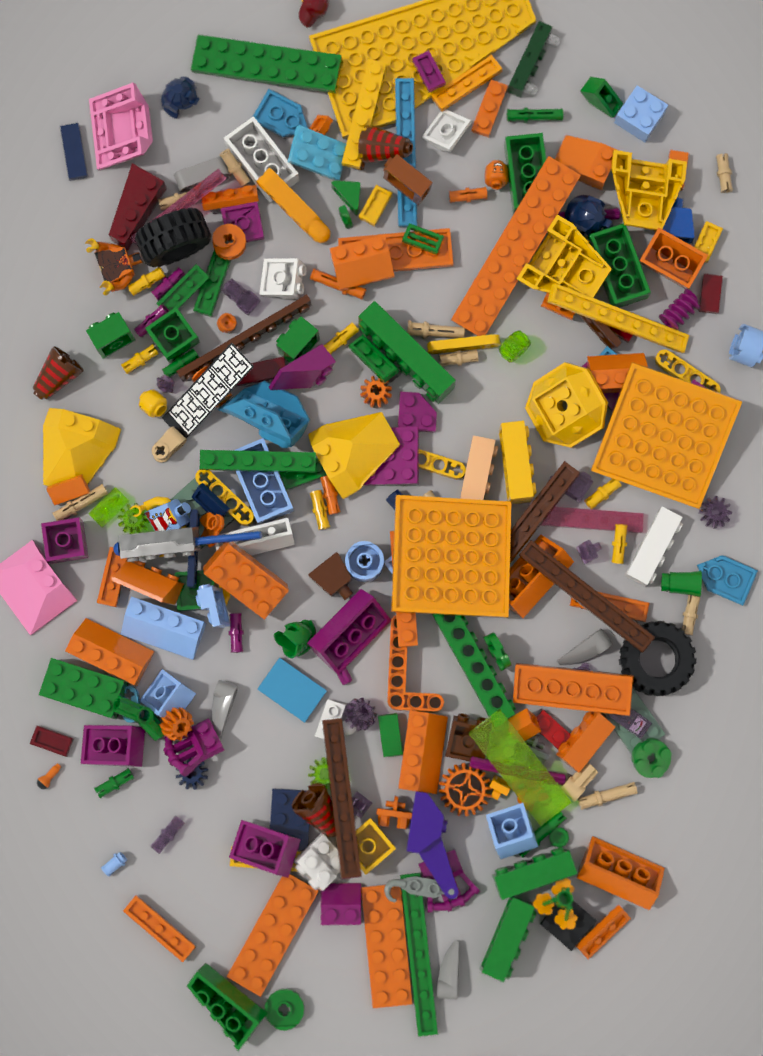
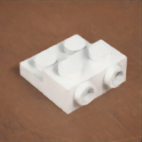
M298 258L264 259L259 295L262 297H280L282 299H300V294L304 293L302 276L306 275V266Z
M323 833L294 859L297 865L295 867L302 876L305 874L310 879L308 883L314 890L319 889L323 891L340 872L338 851Z

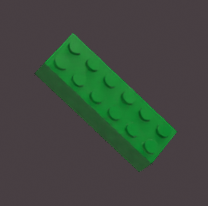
M375 300L358 316L360 332L366 337L369 335L373 339L372 343L379 350L382 348L387 353L386 357L392 363L396 362L400 366L399 370L405 376L409 375L413 379V384L418 389L423 388L427 392L425 395L430 401H436L439 404L455 389L456 380Z

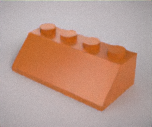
M540 535L534 541L566 568H569L574 563L562 547L543 535ZM521 557L510 568L509 609L521 618H524L554 583Z
M87 618L74 632L65 652L135 686H138L155 651Z
M409 711L398 789L437 794L448 716Z
M592 836L581 861L577 879L650 910L659 896L665 868Z

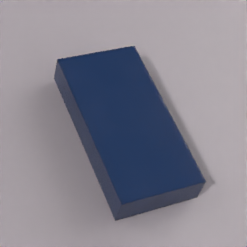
M204 483L200 484L192 495V498L207 513L219 514L225 518L230 510Z

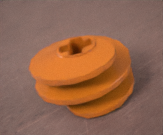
M223 224L213 232V248L220 258L234 260L244 253L247 241L244 232L237 225Z

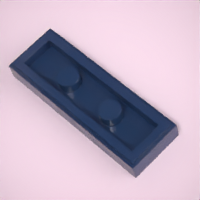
M79 123L62 125L60 130L68 178L70 181L87 178L88 174Z

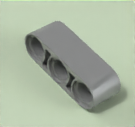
M222 157L181 169L174 174L180 193L197 190L226 180L231 176L228 166Z

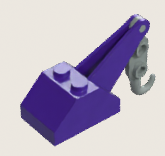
M418 791L415 793L406 851L419 853L434 879L412 876L404 879L390 880L386 884L384 892L386 898L394 903L397 900L390 895V890L395 886L404 889L410 894L437 898L441 894H444L449 899H454L458 896V888L441 838L442 832L446 833L447 820H444V815L428 793Z

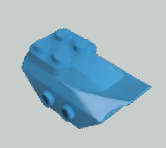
M266 381L244 388L233 399L228 400L218 408L219 411L232 415L259 429V435L264 440H269L281 448L292 447L302 437L310 421L298 396L285 390H270L268 388L270 383Z

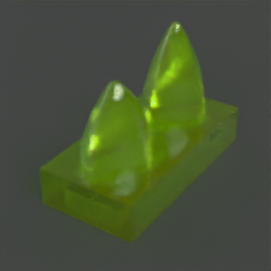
M115 487L88 514L103 528L130 501Z

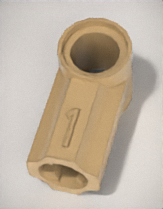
M587 763L580 773L576 771L559 789L575 802L586 790L585 787L593 780L598 771L591 764Z

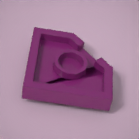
M258 202L221 208L223 224L237 225L244 232L247 242L264 239Z
M400 391L398 427H419V432L435 433L437 412L420 393Z

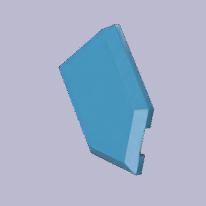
M268 89L253 115L262 127L281 137L294 135L296 126L301 125L308 128L301 105L271 89Z
M723 555L697 565L699 571H702V579L707 591L742 606L744 605L758 570Z

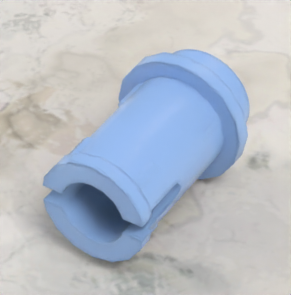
M121 852L115 853L114 857L102 866L101 869L110 877L119 867L125 865L127 859Z

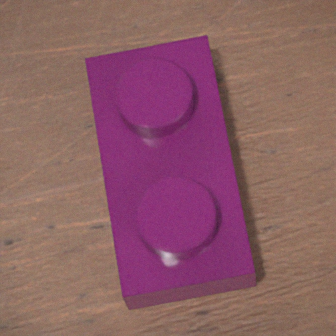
M429 50L412 58V62L429 93L446 84Z

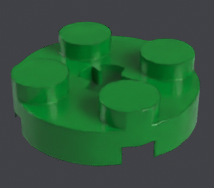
M492 632L484 636L483 639L488 646V651L492 658L495 657L497 660L496 664L500 671L512 666L497 635Z
M649 738L644 742H639L634 747L631 759L635 770L640 775L647 778H660L670 766L672 753L659 739ZM652 753L655 754V760L649 763L648 755L652 756Z
M291 989L276 990L269 996L264 1007V1011L267 1012L265 1016L267 1021L278 1030L293 1029L300 1023L305 1009L300 995ZM282 1004L290 1007V1012L287 1011V1015H283V1012L279 1011V1006L282 1007Z

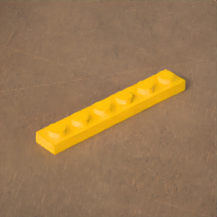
M368 59L342 159V166L360 169L362 161L360 158H363V156L358 151L359 137L361 131L366 130L364 127L372 124L387 66L385 62Z

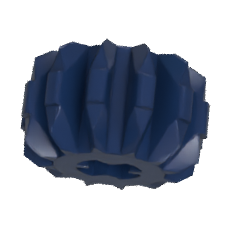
M201 762L195 768L194 772H197V775L192 776V778H189L190 774L185 777L181 774L175 775L176 778H183L179 785L187 782L185 789H189L192 783L194 790L197 789V782L203 786L204 782L201 778L208 779V776L203 775V772L209 771L208 768H201L205 762Z

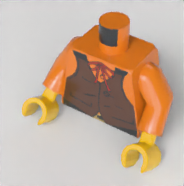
M92 238L85 242V244L92 246L86 249L88 253L96 250L94 253L104 278L99 288H106L103 294L106 296L110 291L124 290L132 281V277L135 276L132 266L143 263L139 252L128 256L125 247L120 245L97 242Z

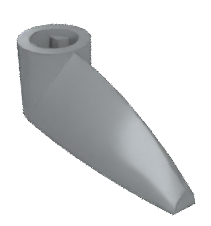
M599 629L558 659L557 662L559 665L580 663L601 654L613 644L603 630Z
M219 680L216 685L212 706L213 728L219 739H221L238 691V686Z
M459 941L452 943L442 961L438 977L437 999H457Z

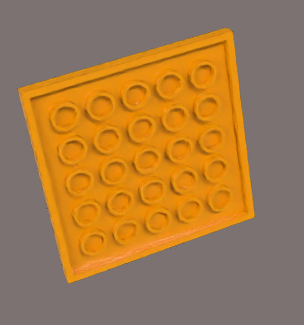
M632 362L591 471L700 509L742 401Z
M396 495L391 612L508 618L511 502Z

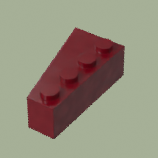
M133 163L109 232L112 242L125 247L126 250H129L135 240L136 233L144 226L158 204V199H161L167 189L163 180Z

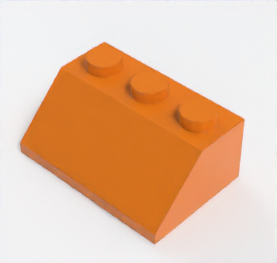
M658 227L639 261L640 264L677 285L689 289L708 255Z
M385 234L330 248V255L340 291L395 277Z
M644 353L587 356V367L590 369L603 394L621 392L632 362L648 367Z
M140 560L134 562L126 561L111 579L155 600L173 605L176 604L184 583L178 581L179 577L169 573L168 576L161 574L163 570L153 566L149 569L145 567L146 563Z

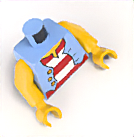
M157 496L143 502L141 506L136 504L130 508V510L134 507L139 509V514L133 515L134 517H138L146 510L145 515L155 531L187 528V525L190 523V518L187 514L191 511V507L186 502L181 504L178 499L170 500L168 497Z

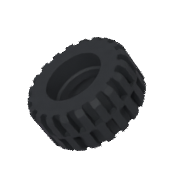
M191 207L172 211L145 224L136 233L135 241L145 264L150 267H162L163 265H170L196 254L209 244L212 235L202 212L197 208Z
M652 621L641 625L655 637L653 641H663L672 648L675 655L674 668L663 677H654L647 674L640 664V651L624 640L619 652L621 654L619 665L622 667V674L632 675L633 687H635L636 691L643 692L645 695L664 696L680 690L681 687L690 681L689 678L695 671L693 668L697 658L694 657L696 650L691 645V638L684 634L685 631L683 629H678L675 627V624H668L665 621Z

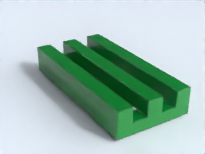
M409 223L402 242L437 255L444 236ZM410 230H413V231H416V232H418V233H421V234H424V235H426V236H429V237H432V238H434V239H437L438 242H435V241H432V240L427 239V238H425V237H422V236L416 235V234H414V233H411ZM407 237H411V238H414V239H416V240L422 241V242H424V243L430 244V245H432V246H435V248H433V247H431V246H428V245H425V244H423V243L417 242V241H415V240L409 239V238H407Z

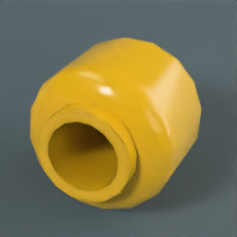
M152 389L144 391L140 395L139 407L152 418L160 417L167 410V400L158 391Z

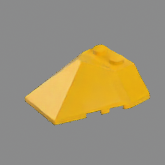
M613 150L611 170L624 225L657 230L658 227L663 229L686 179L687 161L668 159L665 164L632 159L631 152Z
M556 215L547 230V237L530 264H525L517 280L534 290L548 293L551 291L552 284L556 283L594 298L612 269L573 223Z
M49 408L43 424V485L50 486L81 474L88 485L98 469L105 463L109 454L116 448L121 429L99 419L72 411Z
M382 412L325 424L308 434L317 458L342 499L359 491L364 486L363 484L376 473L383 462L385 463L400 446Z

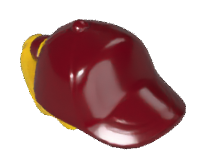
M302 0L299 10L300 22L305 27L310 28L318 18L326 14L329 0Z

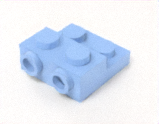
M210 584L199 586L196 602L201 607V610H209V623L213 627L220 628L231 626L222 588H217L215 585L210 586Z

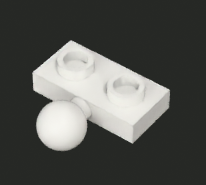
M327 699L315 734L316 737L324 739L322 720L343 718L346 705ZM347 719L342 721L344 734L351 735L355 733L357 726L353 720Z

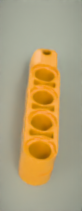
M268 168L258 178L256 183L315 242H327L331 235L328 226L271 168Z

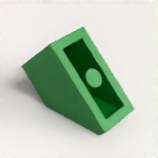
M590 77L580 90L591 105L611 118H614L624 104L606 79Z

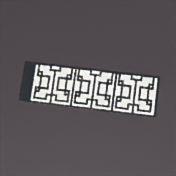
M231 342L165 413L162 419L170 428L172 426L175 427L187 439L254 366Z

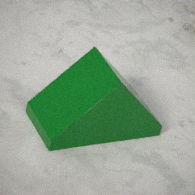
M336 180L331 182L332 190L357 216L359 214L361 183Z

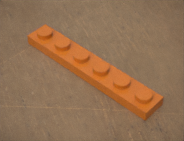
M390 531L393 567L394 531ZM396 612L398 646H418L416 613Z

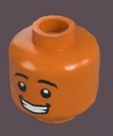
M494 160L485 167V183L487 186L499 190L508 184L509 171L505 163L500 160Z

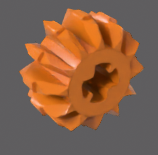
M371 376L372 382L365 379L364 383L366 386L362 385L360 387L364 391L360 393V396L365 398L364 403L367 404L371 401V408L374 407L375 403H377L378 408H381V402L387 405L388 400L386 398L392 397V394L389 393L392 387L387 386L389 381L383 383L379 378L378 381H375L374 376ZM377 388V390L379 391V395H375V393L371 392H373V389Z
M172 707L171 712L166 711L167 715L161 717L163 721L159 724L162 729L161 732L170 740L175 741L177 739L181 741L183 736L188 737V731H193L190 727L194 724L192 716L184 708L179 707L177 709Z

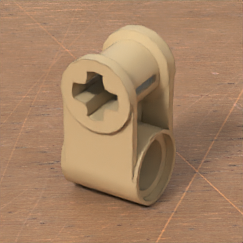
M172 426L153 445L152 455L154 459L160 463L168 461L176 451L182 448L187 439ZM158 450H160V451H163V450H164V453H165V454H164V455H162V454H159V455H158V452H157V451H158Z

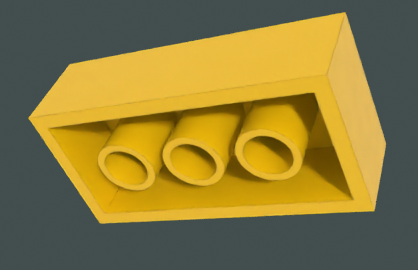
M524 421L501 423L499 437L507 501L511 502V505L530 503L536 494L535 482L532 483L531 479L532 475H534L533 463H529L530 456H532L531 445H527L529 428L525 426Z

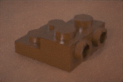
M459 713L458 716L454 715L445 757L469 762L471 757L485 759L492 723H489V720L483 717H478L475 720L470 719V716L464 713Z

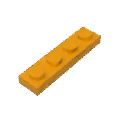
M490 55L433 93L431 99L443 112L500 74L502 67Z

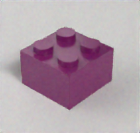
M81 518L41 523L46 562L55 564L88 558L84 522Z

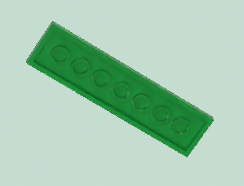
M198 35L191 71L200 74L336 93L342 55Z

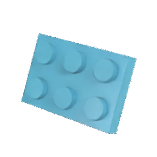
M299 125L296 126L288 163L338 181L340 180L343 168L342 159L346 144Z

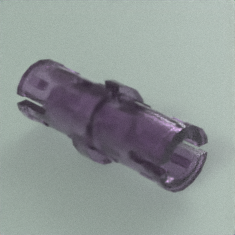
M175 815L167 827L161 830L162 833L150 847L161 854L166 845L175 839L174 836L185 822Z

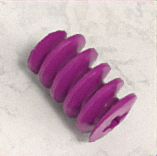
M685 289L684 293L678 296L679 299H675L673 304H670L668 309H665L663 314L659 315V319L664 325L679 330L677 323L684 325L682 318L689 320L690 317L687 313L689 312L694 315L693 307L698 310L700 309L698 298L689 289Z

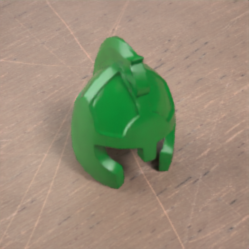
M302 620L301 622H291L284 625L286 628L284 633L280 631L274 633V639L279 646H282L284 655L292 659L296 656L304 655L311 649L307 643L316 634V629L312 620Z

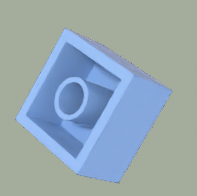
M637 85L616 115L614 123L641 141L646 142L664 116L668 104Z
M524 803L486 815L493 843L500 859L538 847Z

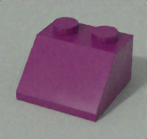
M330 883L321 891V925H361V883Z

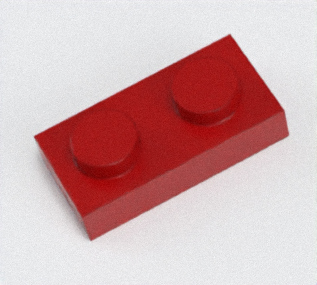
M544 710L537 716L541 728L540 734L555 748L559 749L560 745L569 739L570 733Z

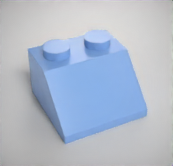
M162 669L139 701L152 709L159 717H165L167 715L166 711L171 712L172 707L186 709L196 693Z

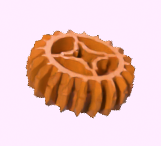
M462 763V769L460 770L456 764L454 765L455 772L450 768L447 769L448 773L451 774L449 777L445 774L442 775L447 781L446 783L439 782L440 785L445 786V789H439V793L445 792V796L440 797V800H448L444 806L448 807L451 804V813L457 808L458 816L461 815L462 810H465V816L469 815L468 810H471L472 814L475 815L476 811L474 808L477 807L482 811L483 808L480 806V803L482 802L487 805L488 802L483 799L484 797H491L490 794L485 793L486 790L492 789L489 786L485 787V783L490 782V779L483 780L482 777L486 773L482 772L479 775L480 769L473 771L470 764L469 768L465 769L466 765ZM466 773L461 784L450 783L456 775ZM472 775L480 782L481 791L472 788L470 784ZM468 779V788L475 791V793H467L462 800L463 792L455 788V786H463ZM449 789L458 791L460 795L458 805L451 799ZM469 795L480 796L474 804L464 806Z

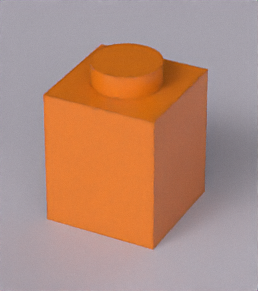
M527 708L507 719L510 726L508 728L510 735L513 738L516 737L522 743L541 732L537 717Z

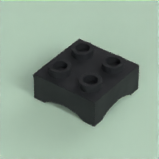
M574 900L571 904L573 914L577 916L574 929L566 928L563 930L560 928V925L555 923L554 918L558 915V910H565V908H559L556 904L552 908V914L546 915L539 923L570 951L575 948L585 933L597 921Z

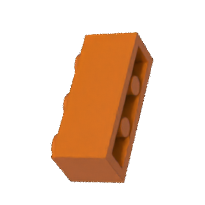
M589 711L584 715L581 724L572 730L569 739L560 745L556 755L568 766L580 773L614 730L615 726L599 712Z

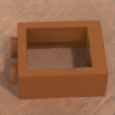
M398 154L394 158L390 157L384 164L383 178L419 206L430 192L433 182Z

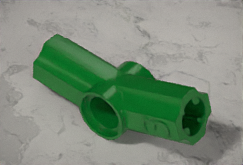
M118 696L112 705L113 712L137 722L154 741L164 736L159 725L161 722L153 714L152 709L122 696ZM144 710V716L140 719V712Z

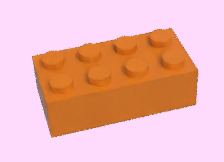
M224 542L203 566V572L207 577L264 620L289 591L286 582L234 542Z

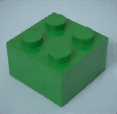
M177 307L145 328L169 364L176 357H180L200 343L198 336Z
M120 312L107 315L105 320L100 323L95 322L91 324L89 329L86 330L103 359L136 341Z
M302 316L298 320L294 319L289 325L290 329L287 333H282L276 341L278 353L289 363L311 351L320 340L318 329Z

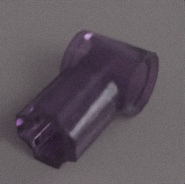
M233 279L229 280L222 289V292L234 301L237 307L246 315H249L261 302L253 292L247 291Z

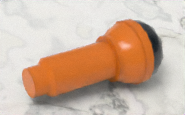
M57 763L46 775L39 777L37 786L43 790L47 789L53 777L60 771L61 766Z

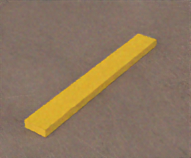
M552 284L548 303L681 354L685 353L689 339L688 334L559 284Z

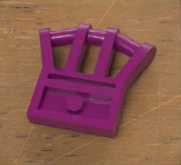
M209 718L192 726L193 731H188V737L183 736L182 739L184 740L174 745L173 740H170L165 735L163 736L165 740L163 751L169 757V764L176 767L184 777L189 775L201 762L225 751ZM194 745L193 748H191V749H189V750H187V751H185V752H183V753H181V754H179V755L176 754L177 752H180V751H182V750H184V749H186V748H188V747ZM194 757L188 764H183V763H182V762H184V761H186V760H188V759Z
M455 849L446 852L454 879L460 876L470 888L461 895L455 880L458 888L457 898L449 901L444 894H441L444 903H433V898L427 897L428 913H433V911H453L452 908L465 906L469 899L481 892L464 874ZM424 861L418 863L423 878L434 879Z

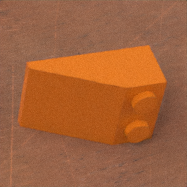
M566 135L555 160L580 174L581 176L578 181L602 191L611 171L613 150L617 149L600 142Z

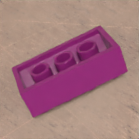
M360 589L307 644L327 666L339 675L391 622V619L372 595Z

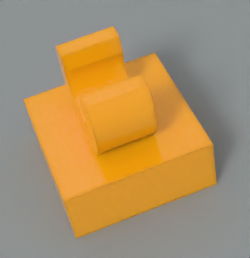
M494 774L489 786L493 789L491 797L498 800L501 793L507 796L512 783Z

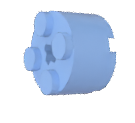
M742 324L739 327V330L742 331L739 335L735 334L731 343L729 354L732 356L729 359L748 367H753L756 363L760 364L763 359V331Z
M369 541L357 542L346 554V568L350 576L357 581H373L383 571V553L378 546ZM366 557L368 561L370 560V562L367 563V566H363V563H359L362 561V558Z

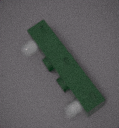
M541 21L538 22L509 83L508 93L520 98L524 92L530 95L537 93L538 87L529 82L531 76L535 77L539 67L536 65L545 56L546 50L544 48L546 44L552 47H557L560 44V38L551 34L552 26Z

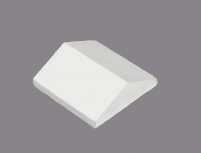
M440 111L422 138L440 151L451 152L472 122L451 111Z

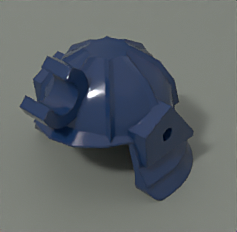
M180 77V79L175 78L166 84V88L162 93L161 104L169 116L176 119L179 116V110L191 108L198 103L200 98L197 97L195 82L188 77Z
M579 195L573 198L566 208L565 219L573 223L582 235L589 236L590 233H596L602 228L608 229L613 227L612 221L606 219V212L604 210L606 204L600 199L588 195Z

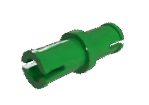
M192 348L180 358L176 357L175 361L162 368V371L170 379V377L177 373V370L198 359L199 356Z
M127 768L114 777L110 776L109 780L94 789L101 799L113 790H119L120 786L135 778L130 769Z

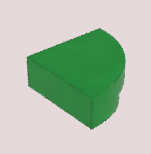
M345 205L340 206L339 215L345 228L349 229L353 227L350 215Z

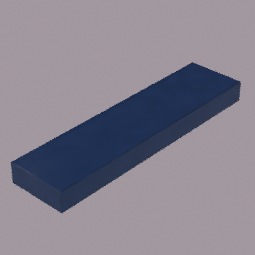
M191 509L190 527H198L199 530L200 512L197 509ZM194 551V555L188 556V588H197L198 551Z

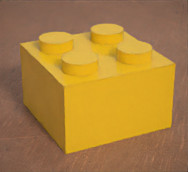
M372 818L368 819L356 830L360 868L366 875L391 854L396 847Z

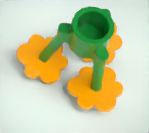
M564 878L562 881H556L555 885L551 888V892L556 895L551 899L549 893H539L536 895L533 906L538 909L540 915L544 913L546 915L552 914L554 903L559 908H565V910H558V915L555 916L554 921L563 930L575 928L577 916L573 914L571 906L573 902L571 892L574 891V886L571 885L570 879Z

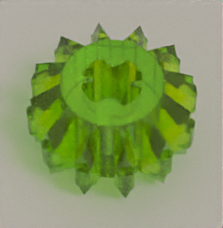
M521 330L515 331L499 347V353L509 363L516 361L528 350L531 341Z
M127 504V511L123 508L120 510L124 515H118L117 518L123 520L118 525L119 527H124V533H127L129 530L130 534H135V530L137 533H142L141 528L144 530L148 529L144 524H149L150 522L146 518L144 511L136 517L138 521L136 523L133 521L132 523L130 518L135 514H139V509L134 507L130 510L131 505Z
M322 757L321 765L318 760H315L314 762L318 767H309L315 773H309L308 777L315 776V779L310 783L314 784L318 781L324 784L328 790L327 783H329V778L325 780V777L321 779L319 776L322 774L321 769L324 768L325 771L328 769L326 759Z

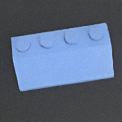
M131 596L124 615L121 635L194 660L206 623Z

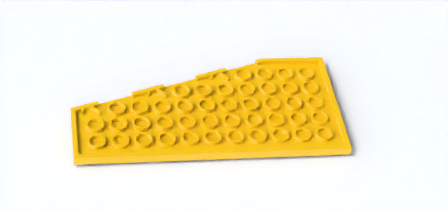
M422 0L310 35L309 40L313 51L342 55L336 93L327 92L342 138L346 139L349 136L368 59L387 63L371 126L380 128L396 123L395 78H414L415 109L430 99L433 93L442 88L440 87L429 93L412 62V58L429 50L446 82L445 85H447L534 25L536 18L529 0Z

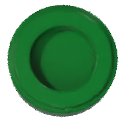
M557 827L549 834V841L555 847H563L569 841V834L565 829Z

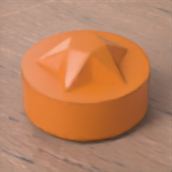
M230 313L222 314L217 320V327L224 333H230L236 328V318Z

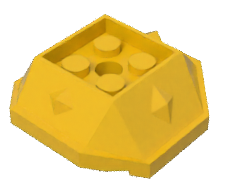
M564 362L534 381L525 409L543 441L572 448L604 429L608 401L590 369ZM563 401L567 402L568 407L566 410L562 407Z

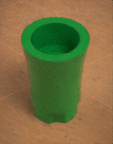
M702 571L662 573L661 591L701 597Z

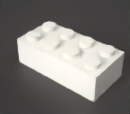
M254 116L224 137L225 146L230 149L236 160L241 162L242 168L269 202L273 201V199L256 183L258 178L268 168H271L290 188L299 182L298 172L291 163H288L287 158Z

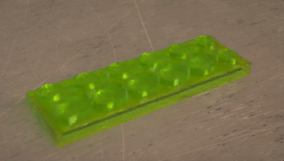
M501 709L469 732L475 743L521 802L524 803L540 826L572 803Z

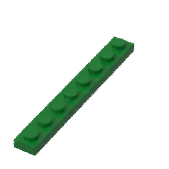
M420 872L402 874L400 877L401 879L412 876L420 877ZM402 889L418 1037L438 1035L423 896L413 895Z

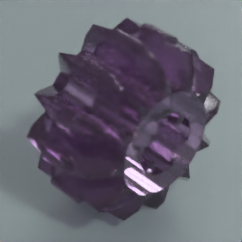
M714 496L713 501L708 497L706 503L703 502L701 504L703 509L699 510V514L704 516L700 520H707L705 526L708 527L712 523L713 529H716L718 525L722 528L725 526L724 522L730 521L728 516L732 514V511L727 509L731 505L723 504L725 498H722L719 502L718 496ZM713 510H714V511L718 510L719 513L713 515V514H712V511H713Z
M364 698L353 699L351 703L345 706L346 710L343 715L348 717L345 722H351L350 728L356 726L357 731L362 729L364 731L368 730L375 723L377 713L373 712V710H375L376 706L371 707L370 701L365 702Z

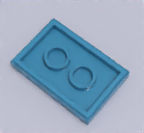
M280 657L257 689L304 723L327 692V690Z

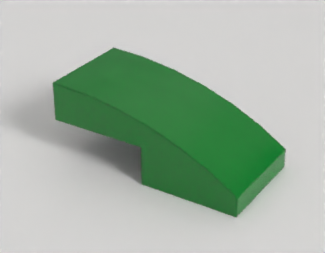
M397 713L379 715L383 757L403 755Z

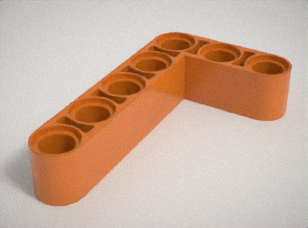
M395 615L391 620L388 705L393 710L438 712L444 705V699L439 694L405 692L407 647L396 648L393 645V641L398 638L397 628L394 625ZM394 658H402L403 665L398 668L392 664ZM396 676L403 680L400 687H395L391 683L392 679ZM393 696H399L402 699L400 706L395 707L391 704ZM412 697H419L421 699L419 707L411 706L410 700ZM434 697L438 698L441 702L438 708L430 706L429 702Z

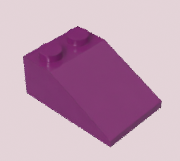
M321 344L282 367L268 388L270 390L311 388L316 384L320 386L327 380L326 376L333 371L332 367L336 361Z
M84 725L81 764L142 767L145 731L142 727Z
M241 820L229 858L288 878L301 839Z

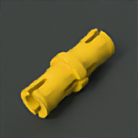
M159 266L146 275L143 274L140 279L128 285V289L135 296L146 288H151L157 281L165 278V273Z
M351 322L340 333H335V337L323 346L332 355L339 347L345 346L347 341L359 332V329Z
M152 344L140 353L136 352L134 357L121 364V366L129 374L140 365L144 366L145 362L159 353Z
M612 478L602 487L599 486L597 491L585 499L584 502L592 510L603 500L609 499V496L622 485L618 480Z
M322 490L313 491L310 493L318 530L330 528L326 512L328 509L323 501Z
M615 524L611 562L624 564L628 525Z

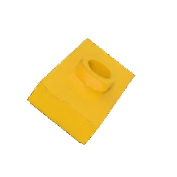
M375 185L358 218L375 227L392 197V192Z
M708 221L705 222L694 246L708 255L705 263H708L723 228Z

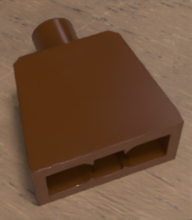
M337 552L308 574L310 579L331 597L339 593L345 601L354 594L347 586L353 581Z

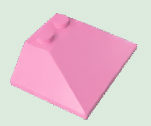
M131 83L89 99L97 170H102L144 155L152 144L153 138L149 106L137 85Z
M33 540L0 563V595L30 635L77 602L69 588L63 584L49 563L46 562V559L43 557L44 554Z

